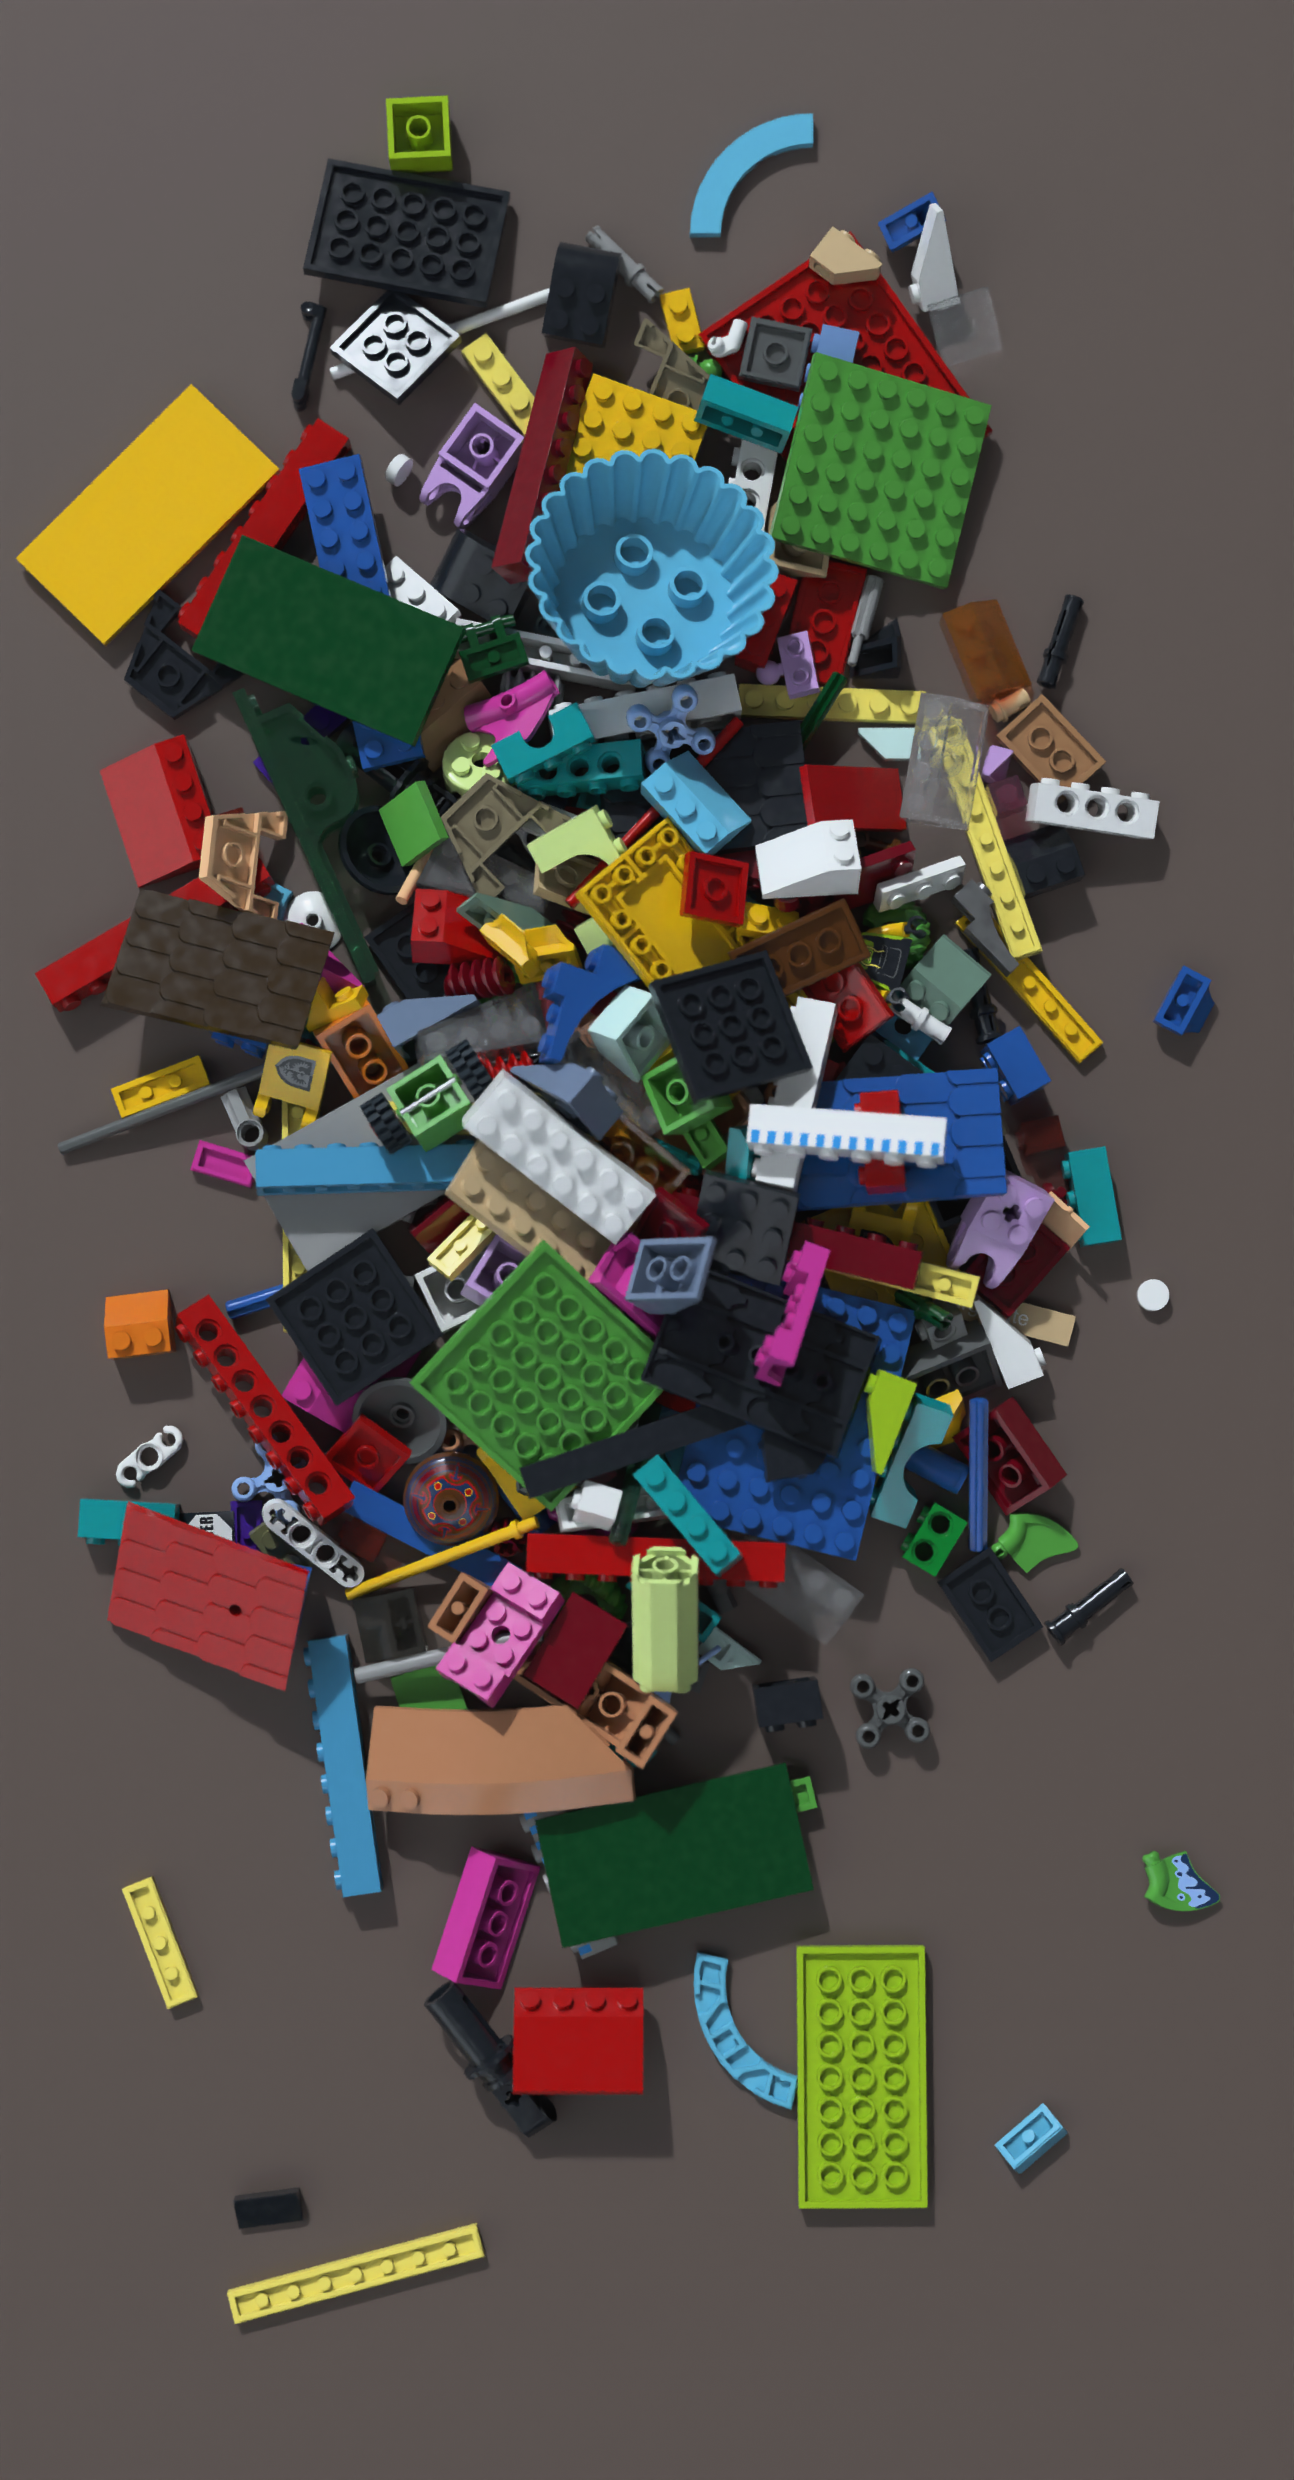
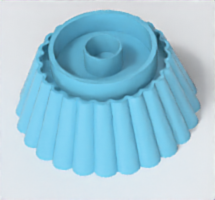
M648 449L642 452L640 456L629 450H621L612 455L610 461L603 458L589 460L583 467V473L570 472L564 475L560 481V491L548 493L543 498L542 511L544 515L537 516L531 522L530 533L534 542L530 543L525 552L526 560L533 570L528 578L529 586L539 600V610L542 616L576 659L581 663L588 664L596 675L606 676L609 674L610 679L614 683L625 684L630 681L637 688H644L651 683L657 687H664L673 682L683 681L716 668L721 664L722 660L740 653L745 648L746 639L762 629L764 624L762 613L771 608L775 602V594L770 585L778 578L779 570L777 564L769 558L775 550V541L770 534L761 530L764 526L763 514L756 507L746 505L747 495L743 488L732 483L725 484L724 476L717 468L711 466L698 468L693 458L683 454L675 455L669 459L664 452L657 449Z

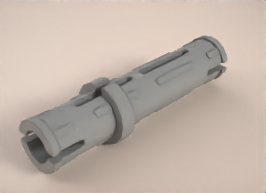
M599 225L593 227L592 229L595 233L593 234L589 231L585 241L593 248L622 253L619 273L625 278V283L629 287L634 286L650 304L656 301L655 295L659 299V295L663 293L664 288L659 286L646 273V268L641 263L637 264Z

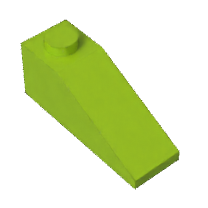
M877 1370L875 1375L870 1374L864 1387V1392L868 1393L865 1400L871 1467L873 1472L881 1475L917 1386L916 1383L883 1370Z

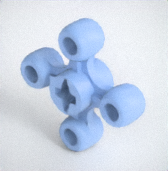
M688 684L678 685L673 690L671 710L654 715L643 704L632 705L627 710V724L633 731L644 732L648 730L656 735L657 741L655 746L650 748L644 757L645 765L651 773H654L660 766L670 760L671 749L679 748L683 744L691 746L699 755H707L715 748V736L710 729L706 727L693 729L686 724L687 713L695 709L698 703L696 691ZM689 696L686 700H681L683 697ZM638 716H643L642 719L635 720ZM702 739H706L705 742L699 743Z
M272 1434L273 1439L280 1443L278 1437ZM255 1443L256 1452L265 1462L264 1471L256 1478L239 1477L236 1479L231 1487L234 1498L241 1502H248L260 1492H269L275 1498L286 1501L301 1513L300 1507L292 1499L284 1479L282 1480L283 1486L277 1487L275 1483H266L274 1477L273 1472L277 1470L273 1469L265 1456L268 1452L262 1449V1444ZM302 1459L300 1463L293 1466L296 1468H304L305 1466H307V1463L304 1459ZM242 1484H248L250 1487V1491L246 1495L239 1493V1487ZM282 1508L278 1511L275 1510L276 1517L283 1521L285 1525H288L290 1522L282 1515Z

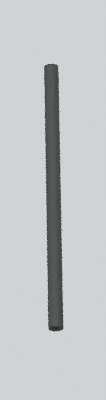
M264 1064L58 1143V1149L62 1155L258 1080L262 1078Z

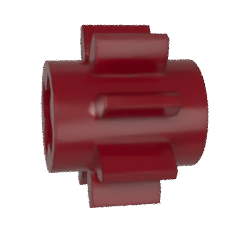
M506 1517L499 1522L494 1521L489 1533L510 1526V1522L517 1519ZM528 1532L521 1539L516 1540L512 1538L494 1545L493 1552L505 1557L513 1556L517 1552L522 1553L523 1546L527 1543Z

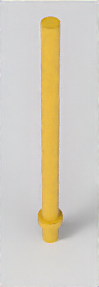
M536 1516L520 1522L518 1520L511 1521L510 1526L371 1578L355 1587L345 1588L346 1597L348 1600H352L512 1538L516 1540L521 1539L525 1533L540 1527Z

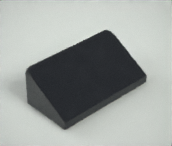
M299 2187L237 2195L233 2200L239 2229L303 2221Z

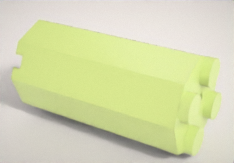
M654 1546L647 1550V1556L640 1559V1554L633 1557V1680L639 1683V1688L643 1692L652 1693L656 1691L683 1694L689 1692L691 1684L698 1681L699 1558L692 1555V1560L686 1557V1550L681 1547Z

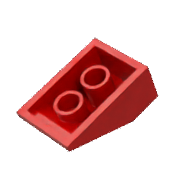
M416 889L411 933L412 963H458L461 965L463 961H469L472 964L476 959H480L483 962L485 958H492L494 960L496 956L502 955L487 943L476 926L456 912L457 907L469 899V897L448 890Z

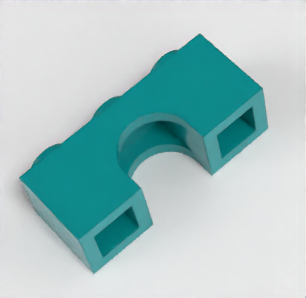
M577 702L548 716L554 729V735L551 742L545 747L534 748L529 746L524 741L520 731L491 745L510 784L515 782L518 785L524 784L535 777L534 772L544 767L546 771L554 769L563 763L562 758L572 753L574 756H579L592 748L590 744L596 741Z

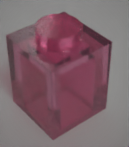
M1018 775L988 784L985 789L996 821L1021 813L1027 806Z

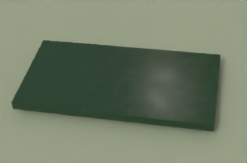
M242 535L192 647V651L415 747L467 630L464 627Z
M785 1762L636 1796L634 1801L586 1807L534 1819L562 1948L814 1890Z

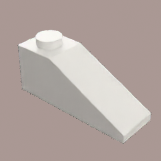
M936 203L930 204L911 272L913 284L909 285L912 303H916L923 312L959 302L944 212Z
M976 1295L974 1300L975 1308L991 1343L993 1353L1008 1389L1044 1376L1041 1367L1047 1364L1040 1347L1033 1349L1031 1341L979 1295Z

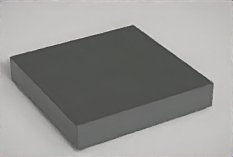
M751 317L739 380L799 392L812 329Z

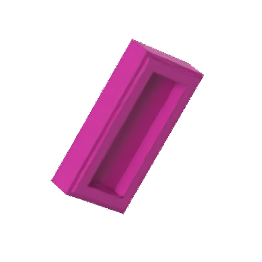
M199 1140L191 1171L251 1189L254 1183V1178L244 1163V1160L252 1155Z

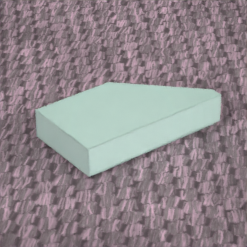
M858 728V735L884 761H916V728Z
M715 1627L706 1641L699 1645V1654L701 1656L715 1646L721 1647L720 1652L708 1659L709 1662L720 1670L759 1665L762 1661L718 1627Z

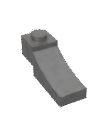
M971 879L953 896L951 902L971 922L963 933L1008 977L1018 967L1019 963L1007 950L994 926L990 907L994 902L990 898L992 896L991 891L982 882L976 884Z

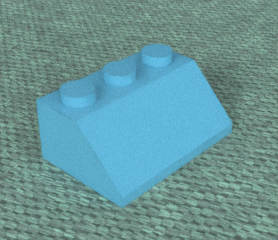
M689 751L665 762L641 783V794L663 818L668 817L695 852L714 855L752 822L747 814Z

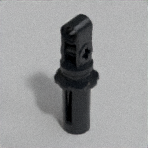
M351 722L339 735L334 750L364 772L353 723ZM426 758L417 759L414 763L408 761L392 765V767L402 773L399 779L385 768L364 772L390 792L388 802L416 781L426 782L440 818L458 801L449 791L440 787L441 780L437 776H431L427 773L429 761Z
M450 1980L436 1989L426 1999L424 2006L469 2062L464 2071L465 2077L468 2080L480 2077L483 2081V2087L487 2092L494 2094L501 2106L509 2113L519 2130L526 2137L535 2135L557 2120L556 2109L545 2095H513V2053L510 2051L513 2047L512 2035L499 2038L457 1983Z

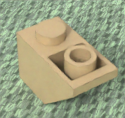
M832 226L811 253L808 267L832 285L876 280L880 276L882 263L875 252L867 248L864 250L857 245L855 239L844 230L838 231Z

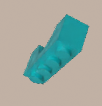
M914 1392L883 1474L877 1473L879 1479L873 1489L869 1505L870 1517L907 1528L918 1499L915 1489L904 1478L905 1465L910 1456L918 1449L927 1445L942 1444L953 1418L950 1404Z
M658 1454L633 1474L719 1578L744 1557Z

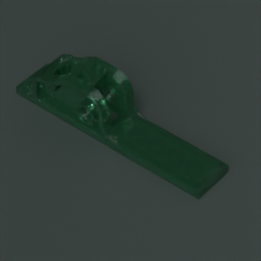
M244 688L232 693L362 982L366 989L377 985L376 977L380 976V972L322 846L327 837L340 830L345 821L359 809L360 797L355 780L359 778V772L351 755L345 757L342 749L329 737H323L303 720L305 716L290 703L262 714L254 694L247 696ZM301 738H307L309 745L301 744ZM320 794L326 797L325 802L320 805L311 803L312 798Z

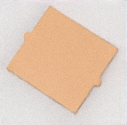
M1051 1191L1049 1194L1055 1201L1042 1224L1071 1249L1090 1226L1073 1211L1072 1207L1067 1206Z

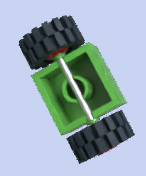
M467 1039L445 1052L458 1075L452 1073L442 1056L439 1055L386 1089L398 1108L397 1110H393L382 1092L360 1105L370 1127L390 1155L413 1142L402 1123L406 1121L425 1152L430 1151L465 1129L462 1118L472 1107V1103L461 1087V1080L475 1101L493 1081L487 1072L489 1070L479 1054L475 1053Z

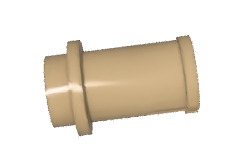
M1020 688L1001 700L994 699L993 704L989 706V710L996 722L1001 720L1006 722L1009 716L1028 707L1031 704V700L1026 690Z

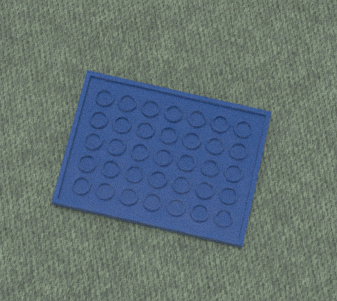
M732 1273L727 1274L730 1278L789 1300L790 1296L783 1294L786 1285L785 1281H782L780 1286ZM818 1287L811 1310L879 1336L882 1339L870 1374L875 1375L877 1370H883L901 1377L915 1321L914 1311ZM863 1390L838 1459L827 1455L816 1472L812 1475H807L804 1479L790 1478L766 1483L762 1450L758 1446V1443L762 1440L761 1435L764 1430L749 1424L686 1445L679 1468L678 1479L718 1527L856 1561L877 1473L873 1472L871 1467L865 1400L868 1393Z

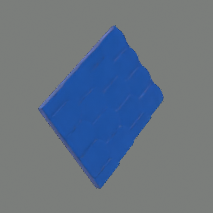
M998 1068L952 1070L939 1073L905 1074L902 1076L855 1078L822 1082L816 1109L854 1111V1104L860 1103L859 1093L899 1090L901 1115L946 1118L944 1164H937L935 1168H923L917 1166V1162H905L907 1192L868 1195L866 1185L860 1186L858 1166H864V1163L853 1162L851 1157H838L836 1161H827L820 1159L819 1155L806 1154L797 1188V1193H801L797 1211L1005 1195L1007 1193L1000 1115Z

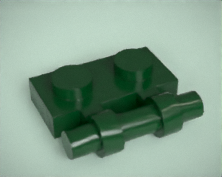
M513 614L503 617L496 615L490 617L491 621L473 626V623L463 626L467 631L461 643L468 641L470 648L459 651V655L469 684L529 665L519 632L511 635H506L505 629L516 626ZM492 633L496 634L497 639L479 644L478 638Z

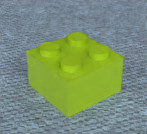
M448 95L386 98L388 154L391 170L406 173L453 171Z

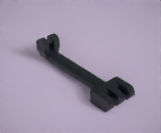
M308 301L301 304L303 319L310 321L311 325L298 379L295 378L291 393L294 408L298 412L305 411L310 394L309 383L327 312L326 307Z

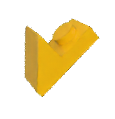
M322 977L318 983L306 1025L307 1030L311 1032L362 1009L369 996L363 984L353 989L350 986L345 987L334 994L326 979Z

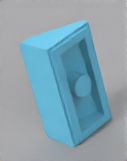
M1042 2103L999 2140L995 2146L1018 2174H1021L1068 2132L1046 2105Z

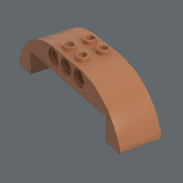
M461 1572L427 1627L452 1644L453 1642L459 1644L493 1594L490 1589L491 1586ZM550 1623V1625L544 1632V1639L550 1631L551 1627L553 1626L552 1623ZM500 1630L499 1632H497L496 1635L502 1634V1633H507V1632H510V1631H509V1630ZM539 1641L513 1679L554 1706L567 1705L566 1701L523 1676L543 1641ZM609 1660L580 1709L575 1708L578 1711L576 1715L589 1728L592 1726L605 1740L617 1747L616 1752L644 1769L678 1714L669 1703L655 1692L646 1693L641 1691L639 1683L633 1680L631 1675Z

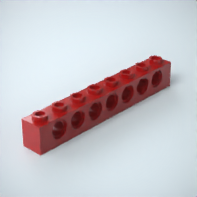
M208 1294L178 1313L176 1318L177 1326L175 1327L178 1337L184 1343L189 1342L194 1349L193 1356L201 1368L207 1367L212 1374L211 1381L219 1393L225 1392L231 1401L229 1406L238 1419L243 1418L249 1426L247 1431L256 1444L261 1443L268 1452L265 1456L269 1464L275 1470L280 1469L286 1478L284 1483L287 1489L294 1496L298 1494L303 1501L302 1508L311 1521L316 1520L320 1526H323L353 1505L355 1496L211 1296ZM203 1331H210L216 1338L212 1341H205L199 1334ZM221 1356H228L234 1363L230 1366H223L217 1359ZM240 1381H246L252 1386V1389L243 1392L238 1390L235 1384ZM259 1406L266 1407L270 1411V1415L259 1417L255 1414L254 1409ZM283 1432L288 1436L289 1440L279 1443L273 1439L272 1434ZM294 1457H301L306 1461L307 1466L296 1468L291 1464L290 1460ZM314 1482L320 1483L324 1486L325 1492L315 1494L310 1491L309 1485Z

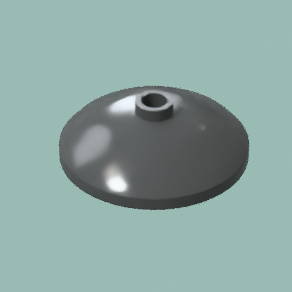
M405 1377L383 1378L373 1382L361 1392L353 1409L352 1423L363 1413L412 1450L410 1457L404 1464L421 1462L432 1456L443 1443L448 1426L447 1417L409 1383L412 1379ZM399 1408H404L409 1413H402Z

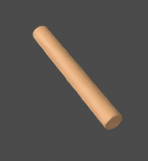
M438 846L415 862L395 898L399 904L406 905Z

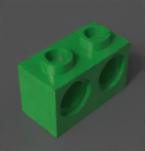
M933 1503L931 1508L927 1505L924 1506L916 1520L921 1525L915 1535L910 1532L907 1534L900 1549L904 1551L901 1556L902 1558L936 1577L968 1522L937 1503ZM937 1515L945 1516L949 1522L947 1531L942 1534L935 1533L931 1528V1521ZM922 1542L928 1543L933 1551L932 1556L926 1561H920L915 1556V1548Z

